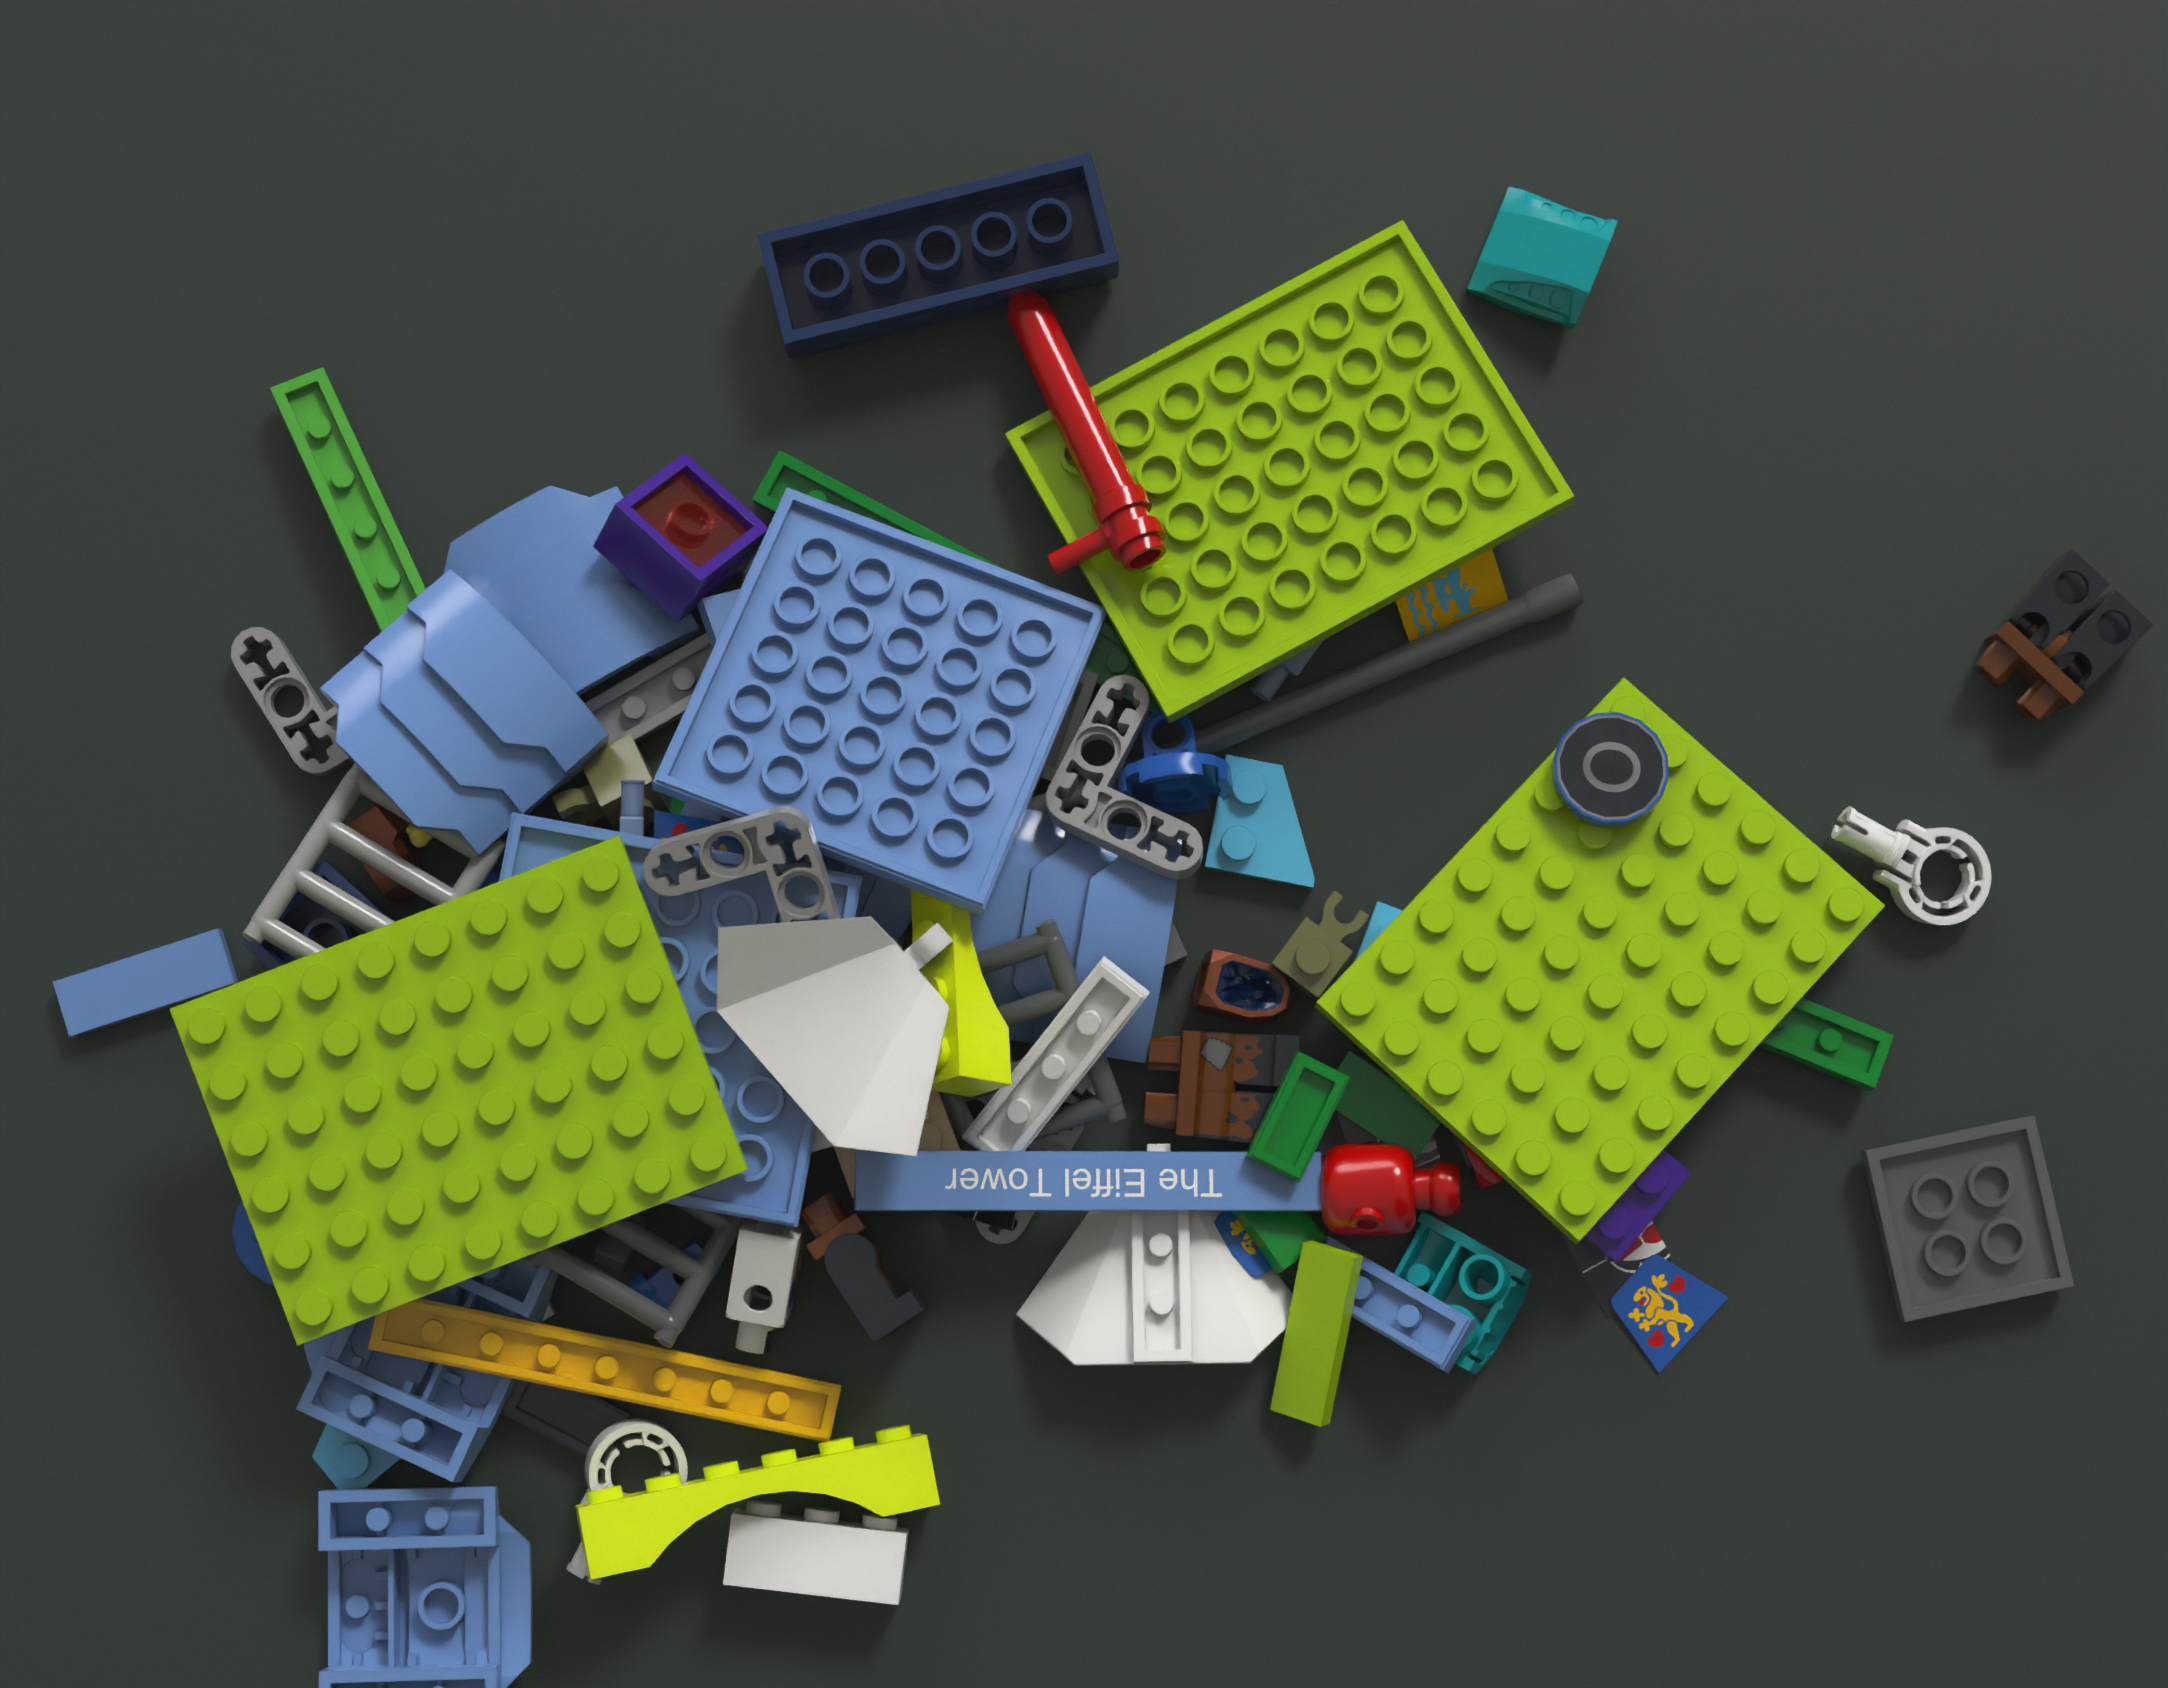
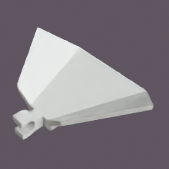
M872 916L718 927L717 1012L833 1146L917 1156L950 1008L920 969L949 945L953 939L939 923H936L909 948L903 951Z
M1170 1143L1147 1144V1151L1171 1152ZM1089 1211L1016 1316L1074 1366L1250 1364L1286 1330L1293 1293L1273 1269L1256 1278L1250 1275L1230 1253L1214 1224L1220 1211Z

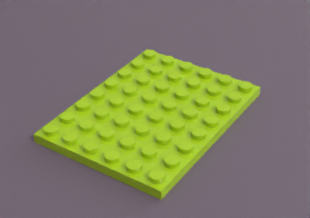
M1401 220L1090 387L1135 484L1141 485L1145 489L1152 504L1151 511L1149 512L1150 515L1159 519L1166 533L1165 540L1163 541L1166 553L1154 564L1135 571H1127L1123 567L1122 562L1115 561L1109 549L1082 562L1078 566L1101 606L1104 607L1109 620L1168 723H1171L1574 504L1575 496L1405 222ZM1050 410L1005 433L1008 444L1066 545L1099 528L1091 512L1094 503Z
M1624 677L1586 717L1595 713L1619 712L1641 720L1658 735L1667 753L1669 778L1662 798L1646 816L1625 827L1601 828L1579 820L1569 811L1570 808L1563 802L1561 797L1559 798L1553 787L1551 763L1556 752L1555 749L1323 994L1315 1005V1008L1575 1244L1588 1233L1885 907L1880 900Z
M616 836L170 1008L297 1346L749 1170L621 836Z

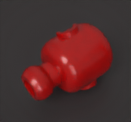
M1368 1141L1361 1144L1336 1145L1324 1154L1321 1163L1320 1194L1324 1225L1330 1232L1344 1237L1402 1236L1408 1234L1414 1228L1417 1210H1431L1443 1217L1456 1215L1462 1209L1461 1168L1450 1161L1438 1162L1430 1168H1416L1413 1153L1401 1144Z

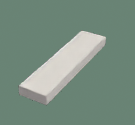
M1103 956L1011 1073L1012 1085L1000 1088L962 1135V1138L978 1151H1025L1150 992Z

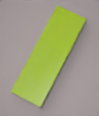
M1313 1240L1303 1242L1273 1391L1271 1411L1319 1427L1330 1424L1363 1261L1362 1255Z

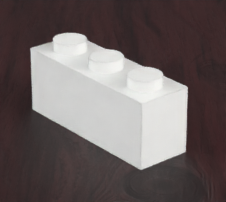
M747 1500L746 1509L737 1508L731 1514L723 1585L899 1605L902 1594L909 1528L897 1527V1517L863 1514L862 1523L839 1520V1510L822 1507H805L804 1516L782 1514V1504L762 1500Z

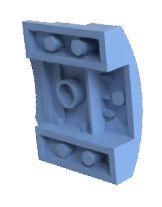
M548 486L492 516L452 541L443 573L445 574L451 569L481 594L534 646L578 696L649 655L655 661L703 633L692 613H689L677 623L593 547L614 505L624 498L617 486L592 497Z
M449 569L406 606L407 611L368 643L358 656L320 687V691L338 709L336 745L380 788L415 828L454 831L480 857L509 831L512 812L528 815L609 742V734L579 696L534 646L481 594Z
M1027 809L984 915L981 916L969 911L976 953L1037 933L1036 926L1048 919H1055L1080 985L1103 956H1105L1150 992L1104 1050L1106 1057L1145 1063L1164 972L1178 880L1165 878L1060 829L1052 823L1048 812ZM1108 823L1107 827L1110 834L1120 840L1132 839L1141 829L1114 823ZM1151 830L1149 840L1142 850L1149 852L1151 841L1156 842L1167 849V860L1175 863L1177 858L1181 856L1182 839H1178L1174 846H1170L1157 840V831ZM1044 955L983 975L996 1007L1056 988ZM1060 1011L1009 1027V1040L1035 1044Z
M518 1259L421 1298L542 1323L559 1273L543 1264L540 1269L530 1267L524 1264L521 1259ZM375 1316L303 1343L312 1375L296 1407L297 1410L451 1482H462L492 1431L517 1379L370 1350L368 1346Z
M497 1486L328 1489L318 1491V1551H328V1667L319 1671V1688H507L532 1663L533 1598L531 1543L500 1515Z

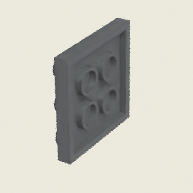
M2035 1115L1861 1151L1899 1321L1908 1322L2074 1286Z

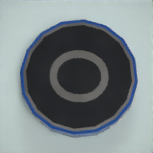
M1619 712L1595 713L1577 721L1560 739L1551 763L1553 787L1559 798H1562L1563 802L1570 808L1569 811L1579 820L1601 828L1625 827L1646 816L1662 798L1669 778L1667 753L1658 735L1641 720Z

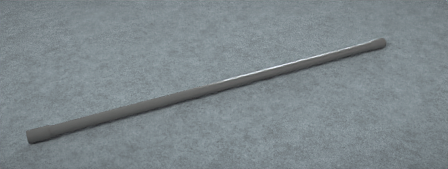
M1567 573L1526 590L1517 598L1274 697L1270 703L1262 702L1194 731L1197 753L1214 754L1523 625L1541 622L1582 605L1583 600L1579 587L1572 574ZM1185 735L1158 745V747L1162 749L1176 748L1182 743ZM1144 752L1127 758L1121 770L1128 764L1143 759ZM1084 777L1078 778V785L1070 798L1060 795L1059 798L1062 800L1064 813H1071L1074 807H1085L1082 804V790L1087 782ZM1116 780L1112 786V789L1117 790ZM1092 781L1096 786L1100 784V782ZM1047 792L1032 797L1027 809L1047 812Z

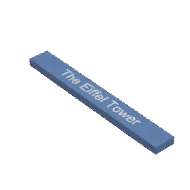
M855 1151L854 1211L1318 1212L1322 1211L1320 1194L1321 1152H1314L1300 1183H1297L1245 1157L1246 1152L918 1151L917 1156L876 1151Z

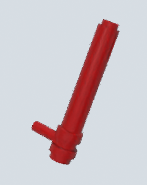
M1028 292L1014 296L1008 302L1009 312L1006 319L1094 503L1091 512L1099 527L1048 554V559L1053 569L1060 575L1109 549L1115 561L1122 562L1123 567L1127 571L1140 570L1154 564L1166 553V547L1163 543L1166 533L1159 519L1150 515L1149 512L1151 511L1152 504L1145 489L1141 485L1135 484L1046 297L1039 296L1037 292Z

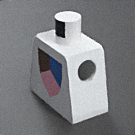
M749 1218L741 1226L726 1309L727 1318L740 1321L735 1345L737 1349L750 1353L767 1354L770 1352L774 1327L784 1328L793 1307L808 1229L804 1219L799 1218L798 1227ZM755 1285L766 1287L772 1295L767 1296L759 1293Z

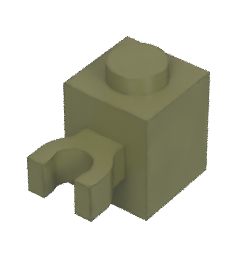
M631 734L604 746L582 766L590 783L589 785L582 788L564 790L552 796L558 813L565 822L592 827L597 820L606 816L613 830L620 832V780H645L644 828L654 823V810L670 813L662 794L653 790L652 782L654 777Z
M1335 890L1323 905L1322 918L1319 925L1306 917L1271 962V965L1290 984L1313 1001L1321 996L1353 952L1341 943L1342 939L1357 932L1369 918L1368 914L1360 910L1351 923L1343 924L1338 922L1334 916V908L1343 896Z

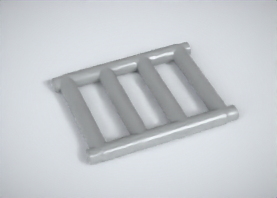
M354 763L251 917V921L242 935L247 940L260 945L263 940H266L296 959L326 949L279 921V918L297 891L367 933L395 922L311 872V869L329 842L436 906L479 890L497 863L506 844L499 839L483 855L478 857L454 831L421 829L471 859L453 888L342 823L361 794L411 823L380 788Z

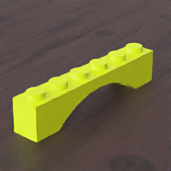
M910 888L912 944L936 923H939L953 939L949 945L920 969L950 1007L931 1090L973 1097L1012 1085L1009 1027L996 1007L982 975L973 943L969 911Z
M902 1425L875 1431L877 1442L854 1446L853 1437L818 1443L820 1454L797 1458L795 1449L761 1455L762 1466L739 1471L738 1461L707 1466L703 1468L705 1478L681 1483L680 1473L649 1478L645 1480L646 1490L623 1495L621 1485L586 1492L588 1503L575 1505L588 1577L592 1580L651 1567L666 1547L696 1521L725 1505L760 1494L787 1491L827 1494L854 1502L882 1517L940 1505L927 1435L921 1433L911 1435L910 1425Z

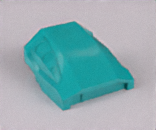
M1508 187L1465 292L1513 312L1544 319L1573 329L1590 293L1618 221L1614 219L1605 220L1577 212L1528 191Z
M1422 1211L1417 1220L1420 1223L1417 1232L1394 1274L1478 1322L1455 1364L1476 1375L1496 1353L1522 1307L1532 1273L1473 1238Z

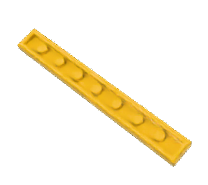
M425 1298L413 1300L376 1315L368 1346L370 1350L822 1442L830 1440L842 1386L838 1383Z

